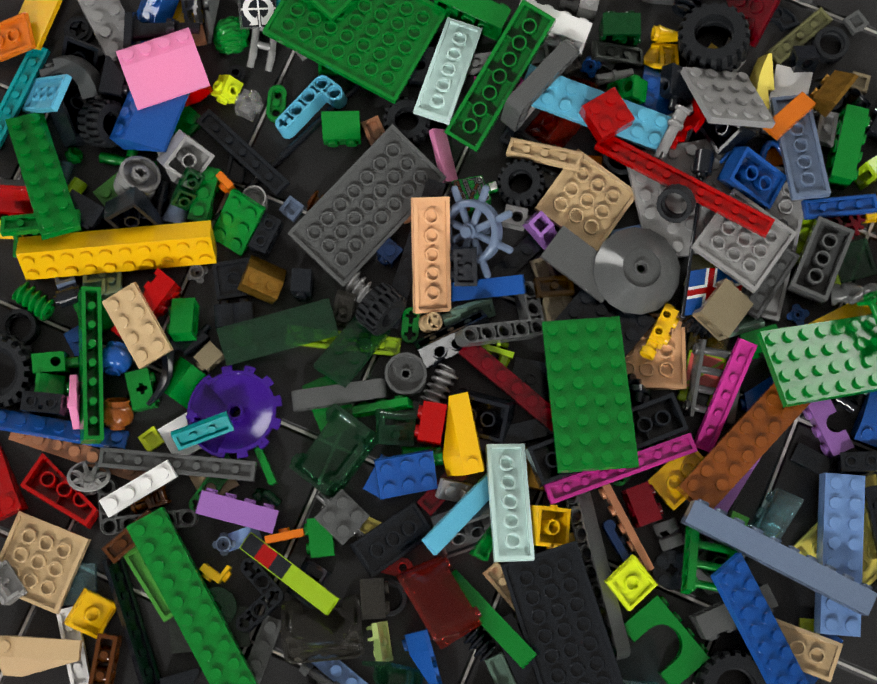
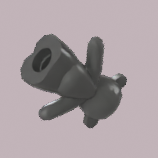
M853 282L834 283L831 290L832 306H836L841 302L844 304H855L863 299V295L876 291L877 283H868L865 286H860Z

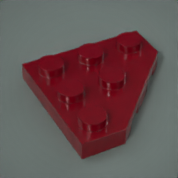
M726 0L728 7L734 6L738 9V13L742 12L745 15V19L749 22L750 46L756 48L781 0Z

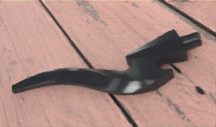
M206 323L201 329H198L196 341L174 342L170 336L168 340L174 350L162 356L160 382L156 391L146 403L148 406L157 401L169 387L173 376L176 352L179 350L183 351L184 355L187 356L210 340L207 333L212 327Z

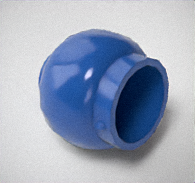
M109 341L102 350L105 373L112 376H120L121 373H125L130 369L133 357L125 343Z

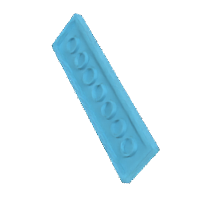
M530 64L525 79L537 68L536 66ZM559 76L531 106L588 127L579 111L582 105L605 92ZM623 99L635 120L630 127L616 134L615 137L656 152L668 128L667 121L672 117Z

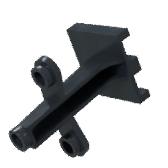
M125 12L123 49L136 45L137 41L155 39L188 27L191 34H199L200 23H179L176 18H167L166 23H142L138 20V13Z

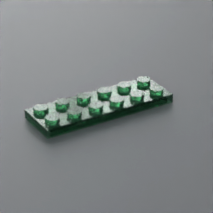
M329 298L216 329L227 366L339 335Z

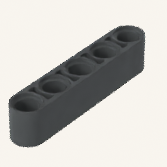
M385 378L295 390L291 392L293 411L300 412L360 402H371L382 398L387 399L388 394Z

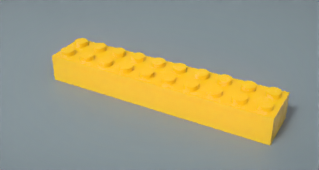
M211 220L73 232L42 240L41 235L18 237L16 256L25 279L37 280L217 263V244Z

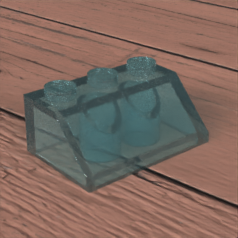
M778 488L774 489V491L771 490L767 494L765 506H761L755 514L757 517L755 522L750 523L748 527L751 529L752 527L764 531L763 535L769 538L774 536L781 539L804 500Z

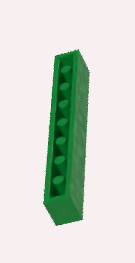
M81 286L78 292L80 444H101L104 440L101 287Z

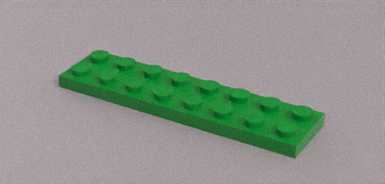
M30 113L5 119L42 240L81 230L44 113Z

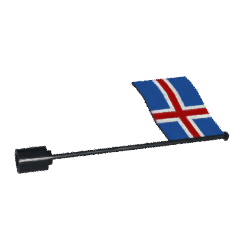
M697 149L695 151L692 173L702 182L703 179H707V177L712 175L715 152L709 149ZM696 203L682 309L681 315H679L681 320H684L688 315H692L695 309L703 306L717 287L715 285L717 281L727 278L735 284V287L740 291L742 290L741 284L718 268L691 271L693 257L691 246L694 244L700 206L698 203Z

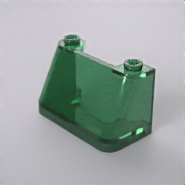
M336 403L326 411L328 423L308 451L295 454L289 465V468L329 497H333L340 489L344 490L380 439V435Z

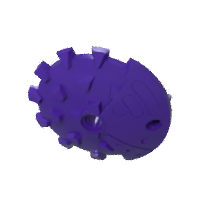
M232 365L221 367L222 374L214 378L208 374L198 383L189 399L186 419L188 425L226 411L234 426V431L201 442L198 445L207 453L217 458H224L225 453H237V459H244L248 457L247 451L257 446L260 449H264L269 444L266 438L272 429L278 430L281 425V419L276 418L277 407L282 406L283 403L280 395L274 396L270 388L274 382L267 375L261 379L254 374L256 370L254 367L245 365L244 371H233ZM236 410H241L239 416L233 417Z

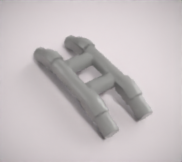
M253 27L247 67L254 68L257 51L262 49L268 51L265 71L272 72L277 41L271 38L269 43L258 41L259 33L263 31L264 27Z

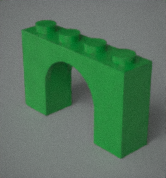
M654 595L624 621L628 638L635 642L653 626L664 624L672 628L677 634L679 649L676 656L658 674L667 684H681L710 659L707 655L709 651L701 642L698 644L694 640L695 634L690 628H684L680 623L682 621L680 616L675 611L672 613L668 609L669 603L662 596Z

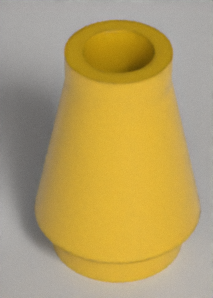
M662 25L653 26L651 41H655V43L678 42V31Z

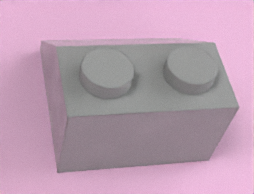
M179 129L171 139L167 151L162 152L157 161L181 178L186 167L203 173L215 155Z

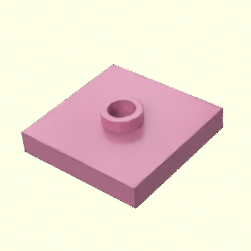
M77 374L70 375L69 396L67 397V408H69L73 430L80 429V390Z

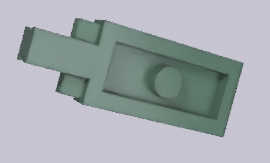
M490 297L450 309V312L442 314L441 317L444 325L447 326L480 309L486 313L488 318L495 316L496 313L492 298Z

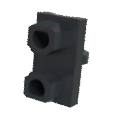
M629 373L627 377L630 396H632L631 403L636 405L644 404L645 396H650L651 390L645 389L644 385L641 384V379H637L634 373Z

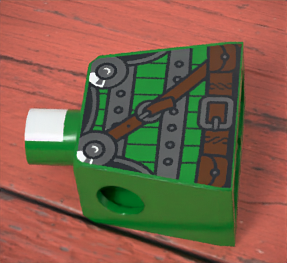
M482 176L452 181V186L458 187L463 200L478 199L482 187L488 185L490 190L486 203L490 205V194L498 192L496 181L485 184ZM466 208L468 215H473L475 208Z

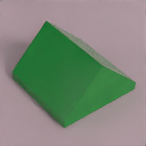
M180 356L174 364L171 382L164 393L187 409L192 392L207 375Z

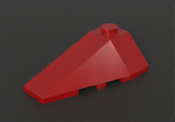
M0 443V521L17 514L18 511L28 509Z

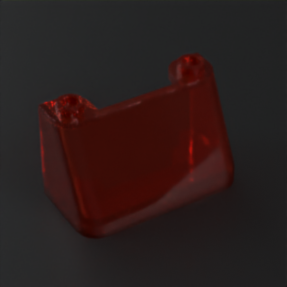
M440 555L404 570L396 576L433 640L443 649L483 623L479 619L482 617L477 606H471L449 569L452 565L448 558H442Z

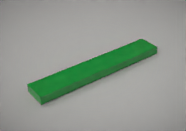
M456 569L441 582L522 669L537 656L533 649Z

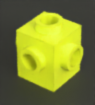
M219 75L213 84L211 95L217 98L216 101L222 105L235 104L240 97L243 83L231 75Z

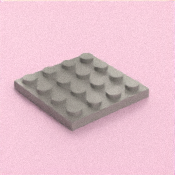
M696 67L682 68L680 73L708 123L771 129L774 127L776 122L746 73L730 72L727 70L716 72L713 69H700Z
M734 188L729 196L775 219L766 237L764 238L715 213L691 248L754 294L797 233Z

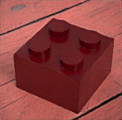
M648 481L621 491L634 528L663 519L661 516L663 509L660 503H656L654 498L656 495L655 489L652 484L649 485Z

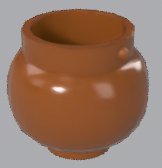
M113 397L104 400V424L109 426L110 430H124L125 426L129 425L134 418L130 399Z

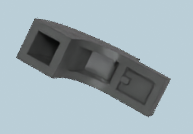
M62 55L53 58V62L45 64L46 68L39 70L41 77L58 73L71 76L78 85L82 99L101 95L98 91L101 81L100 73L91 63L81 57Z

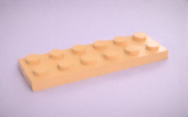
M411 197L413 313L450 312V197Z

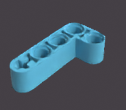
M320 75L276 119L275 126L283 138L290 139L326 103H329L336 109H340L347 104V97L337 83L325 75Z

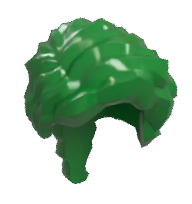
M229 16L225 19H220L214 28L213 34L216 50L227 55L242 52L250 44L248 40L250 35L249 27H243L242 16Z

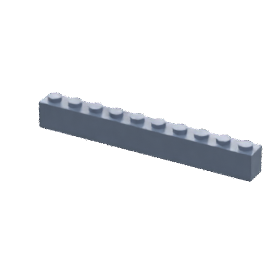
M702 499L690 502L681 523L860 615L869 616L877 598V593L872 591V586L863 582L858 584L854 581V577L843 573V575L837 573L836 568L831 565H821L818 563L817 558L808 554L806 556L800 554V550L794 546H784L781 544L782 540L774 536L769 538L763 535L764 531L757 527H752V529L747 527L745 521L734 517V519L728 517V513L722 509L716 508L714 510L710 508L709 503Z

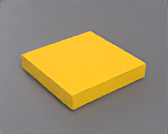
M84 588L63 623L97 639L98 633L104 632L117 610L115 602Z

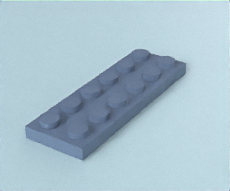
M798 95L772 97L770 103L773 117ZM811 110L778 139L791 201L830 197L831 195L813 110Z

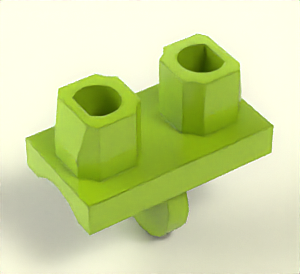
M508 342L495 343L496 347L488 344L480 345L491 355L499 356L498 361L506 368L515 353L500 348V346L508 348Z

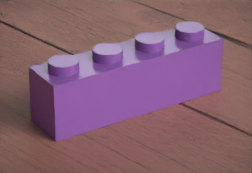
M208 487L206 491L201 490L195 510L196 514L273 533L279 512L274 510V505L264 503L263 506L255 504L256 500L245 498L244 501L237 500V495L225 493V496L217 494L218 490Z

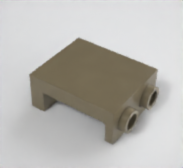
M727 278L717 281L715 284L717 287L703 306L695 309L692 313V316L718 341L729 338L753 306L749 297L735 287V284Z

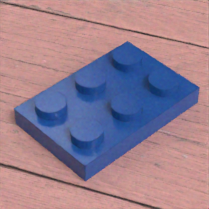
M431 449L374 460L380 500L438 488L433 451Z

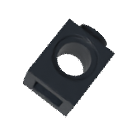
M815 45L793 46L788 59L793 73L815 72L817 64L820 63V54L817 52Z

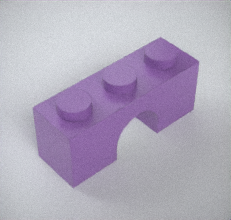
M831 399L812 402L803 411L805 418L810 420L812 433L821 443V451L829 458L854 447L846 429L840 432H832L827 427L826 421L828 416L837 412Z

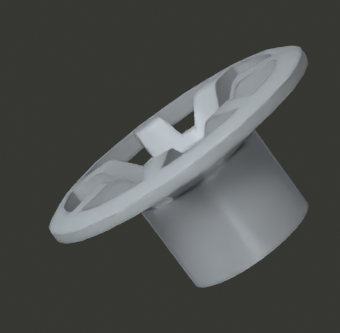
M87 460L82 461L70 468L67 473V482L69 486L84 495H94L98 493L97 490L103 488L111 478L110 469L104 468L106 472H99L97 474L100 468L98 467V461L95 463H89ZM87 464H96L92 471L87 466ZM83 465V473L79 470H75L77 467ZM71 474H73V475L77 476L78 478H76V479H74L73 481H71V478H70V477H71ZM102 477H106L103 482L99 480Z

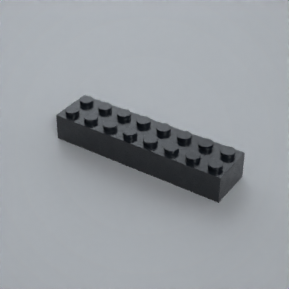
M674 392L632 408L637 450L689 429ZM554 438L528 447L525 450L539 488L579 473H557Z

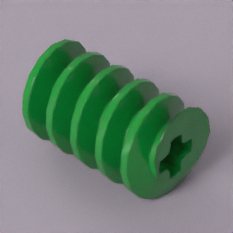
M28 281L20 285L13 293L11 299L16 300L18 304H22L23 308L28 309L30 313H34L36 317H40L41 321H46L55 310L53 306L55 300L50 299L47 302L48 295L45 294L41 297V290L35 293L36 287L32 286L29 288L30 282Z

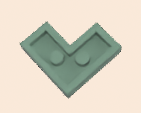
M123 272L83 275V286L101 287L102 300L122 290Z

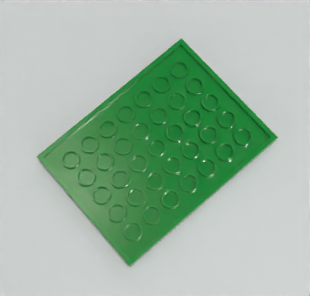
M281 0L262 32L267 37L395 104L445 19L448 10L429 0H355L339 17L331 22L308 0Z

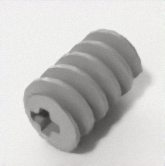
M360 271L345 284L346 292L352 291L351 296L353 298L357 297L358 303H361L365 295L372 290L370 288L371 281L367 284L364 283L367 278L366 276L361 279L359 278Z
M439 363L438 366L441 369H435L434 371L437 376H431V380L434 383L428 382L427 386L429 389H424L423 391L426 396H420L426 401L442 403L440 399H447L443 393L451 392L447 386L455 385L451 379L458 380L452 368Z

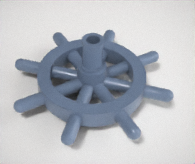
M454 185L451 187V192L456 203L450 207V250H453L454 245H456L455 243L464 240L462 247H470L471 244L473 247H477V264H480L484 277L490 278L491 272L487 261L496 254L498 249L508 254L513 252V247L502 242L503 228L501 223L511 218L513 213L511 210H507L498 215L496 210L486 203L490 190L488 185L482 187L478 199L465 200L462 199L458 187ZM468 207L475 208L471 220L466 209ZM458 213H460L464 224L454 220ZM481 213H483L488 220L479 224ZM452 227L459 230L460 233L452 236ZM478 240L489 244L484 252Z

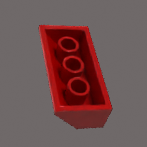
M0 185V217L34 213L26 186Z

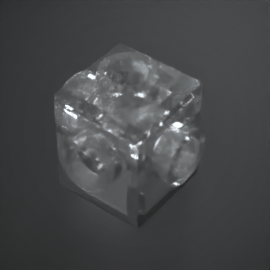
M243 89L242 93H239L236 97L234 109L236 115L253 122L256 114L261 113L264 104L257 91Z

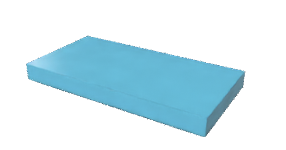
M68 74L36 78L22 111L27 114L57 112L72 77Z

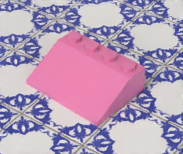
M189 27L116 51L137 110L210 86Z

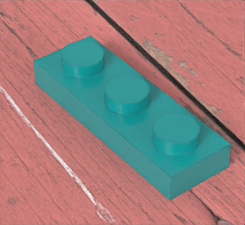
M225 411L171 431V437L180 451L234 431V426Z

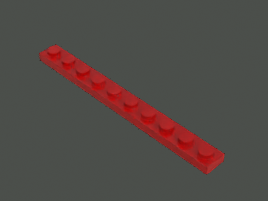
M615 136L601 144L597 142L594 149L666 187L671 184H681L688 187L693 192L696 203L764 238L775 219Z

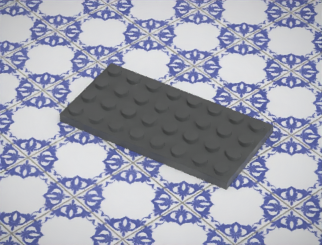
M392 124L292 227L287 235L343 287L384 242L411 216V197H422L427 178L443 182L447 177Z

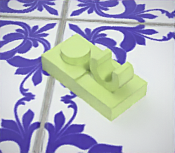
M388 620L371 623V626H367L366 630H372L373 636L367 639L368 641H374L373 653L376 664L393 661Z

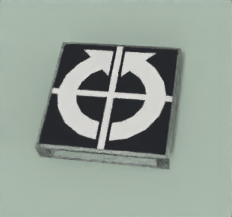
M238 0L240 30L264 29L276 9V0Z

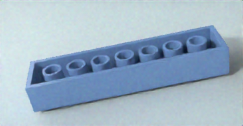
M837 473L819 474L816 558L821 565H831L836 568L837 573L841 575L846 573L854 577L855 582L861 584L863 572L865 476ZM815 592L814 633L861 637L860 614Z

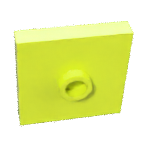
M633 554L604 580L627 611H631L658 585Z

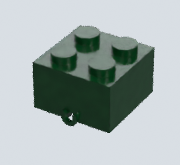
M607 11L603 13L599 25V41L636 47L641 42V13H635V11H626L624 13Z

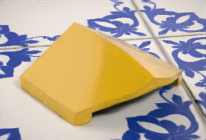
M652 43L649 50L643 56V64L653 69H661L662 66L671 63L679 65L678 44Z

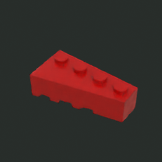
M159 268L154 272L157 275L151 282L147 281L144 285L143 293L157 319L159 316L165 315L172 299L179 298L182 291L177 283ZM114 325L111 331L114 332L119 338H121L118 330Z
M42 452L20 486L68 517L91 529L99 517V510L80 491L69 486L67 477Z

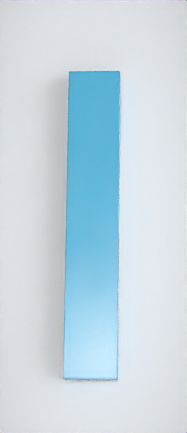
M487 473L422 539V542L433 555H437L489 501Z

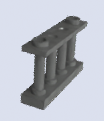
M705 339L696 340L692 348L694 358L687 399L683 403L684 416L694 417L695 411L706 413L708 406L696 404L697 394L699 392L714 395L716 390L714 387L699 385L701 373L721 377L724 371L723 369L702 366L704 354L729 359L732 350L726 351L705 347ZM740 388L725 424L735 423Z

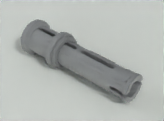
M677 104L675 106L676 110L672 118L667 121L668 128L653 157L659 158L663 162L678 131L684 128L683 123L687 115L691 114V111L682 105Z

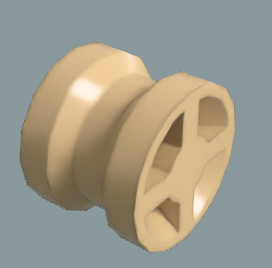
M431 312L422 315L419 318L418 324L422 332L431 333L441 329L443 321L437 312Z

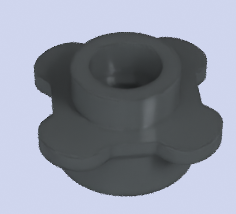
M193 265L190 267L186 277L188 280L193 279L198 284H202L205 274L209 270L206 266Z

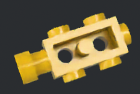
M668 303L664 305L646 344L642 346L639 352L642 357L653 360L657 353L656 349H661L663 344L667 346L672 336L668 333L671 328H676L680 319L677 318L679 311L673 305Z

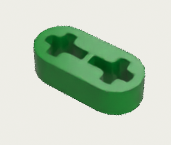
M413 307L405 309L402 317L401 336L406 344H414L413 342L418 340L419 337L418 321L420 314L414 313L417 318H413V324H409V318L406 317L410 312H413ZM409 328H412V334H415V337H412L411 340L404 336L408 334Z

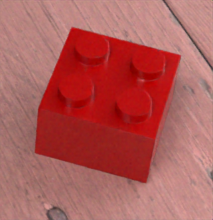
M615 87L582 105L579 111L598 144L627 129L635 120Z
M424 401L423 405H419L417 416L421 420L420 425L416 424L414 438H417V443L441 446L447 404Z

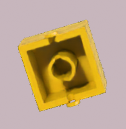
M530 505L534 546H545L546 549H552L569 543L571 509L559 508L558 505Z

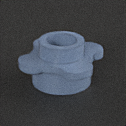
M223 532L216 541H213L212 546L220 551L222 556H227L228 551L236 546V542L231 540L227 533Z

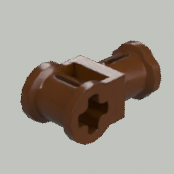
M166 485L130 505L134 515L147 508L152 510L172 503L167 497Z

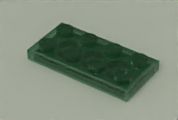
M355 315L314 363V369L346 388L390 335V329L378 336L373 335L356 320Z

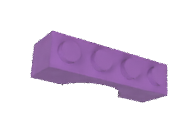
M542 210L535 212L522 225L544 250L557 234L554 224Z

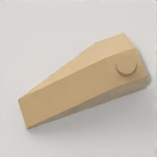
M0 635V669L3 676L24 677L80 661L82 640Z

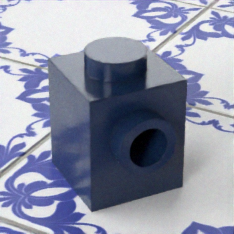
M388 238L376 251L377 260L382 265H388L392 269L401 259L403 249L392 239Z

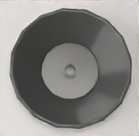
M631 227L616 231L602 243L595 256L593 274L598 291L610 305L624 313L642 315L657 311L671 300L679 285L680 265L676 251L665 237L651 229ZM642 266L643 272H639L637 267Z

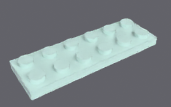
M447 17L413 114L447 125L450 124L483 28Z
M525 443L486 444L485 453L494 562L534 561Z

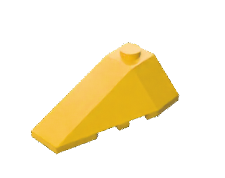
M468 392L448 397L443 461L447 476H463L485 470Z

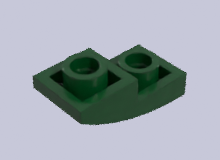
M186 167L175 188L170 204L188 211L197 197L196 191L205 178L204 174Z

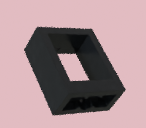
M23 390L21 411L45 417L71 419L69 408H67V396Z

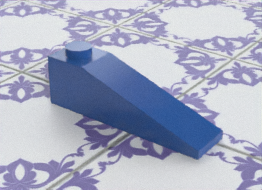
M428 628L405 634V639L402 640L404 651H409L411 658L428 684H443Z

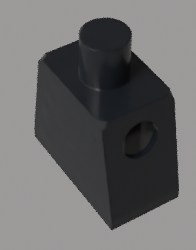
M675 63L662 66L659 93L662 98L669 100L667 109L675 112L677 104H687L693 99V95L680 73L683 67Z

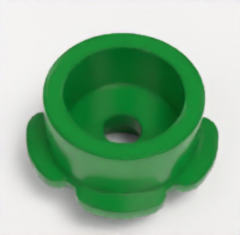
M70 147L65 152L69 163L77 164L83 160V152L78 148Z

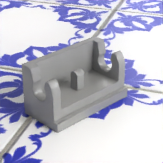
M4 560L3 562L0 561V603L10 606L28 592L8 560Z

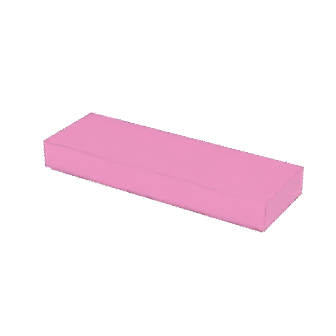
M432 128L429 130L437 168L447 177L442 183L452 184V181L458 180L448 137L444 133L446 129Z

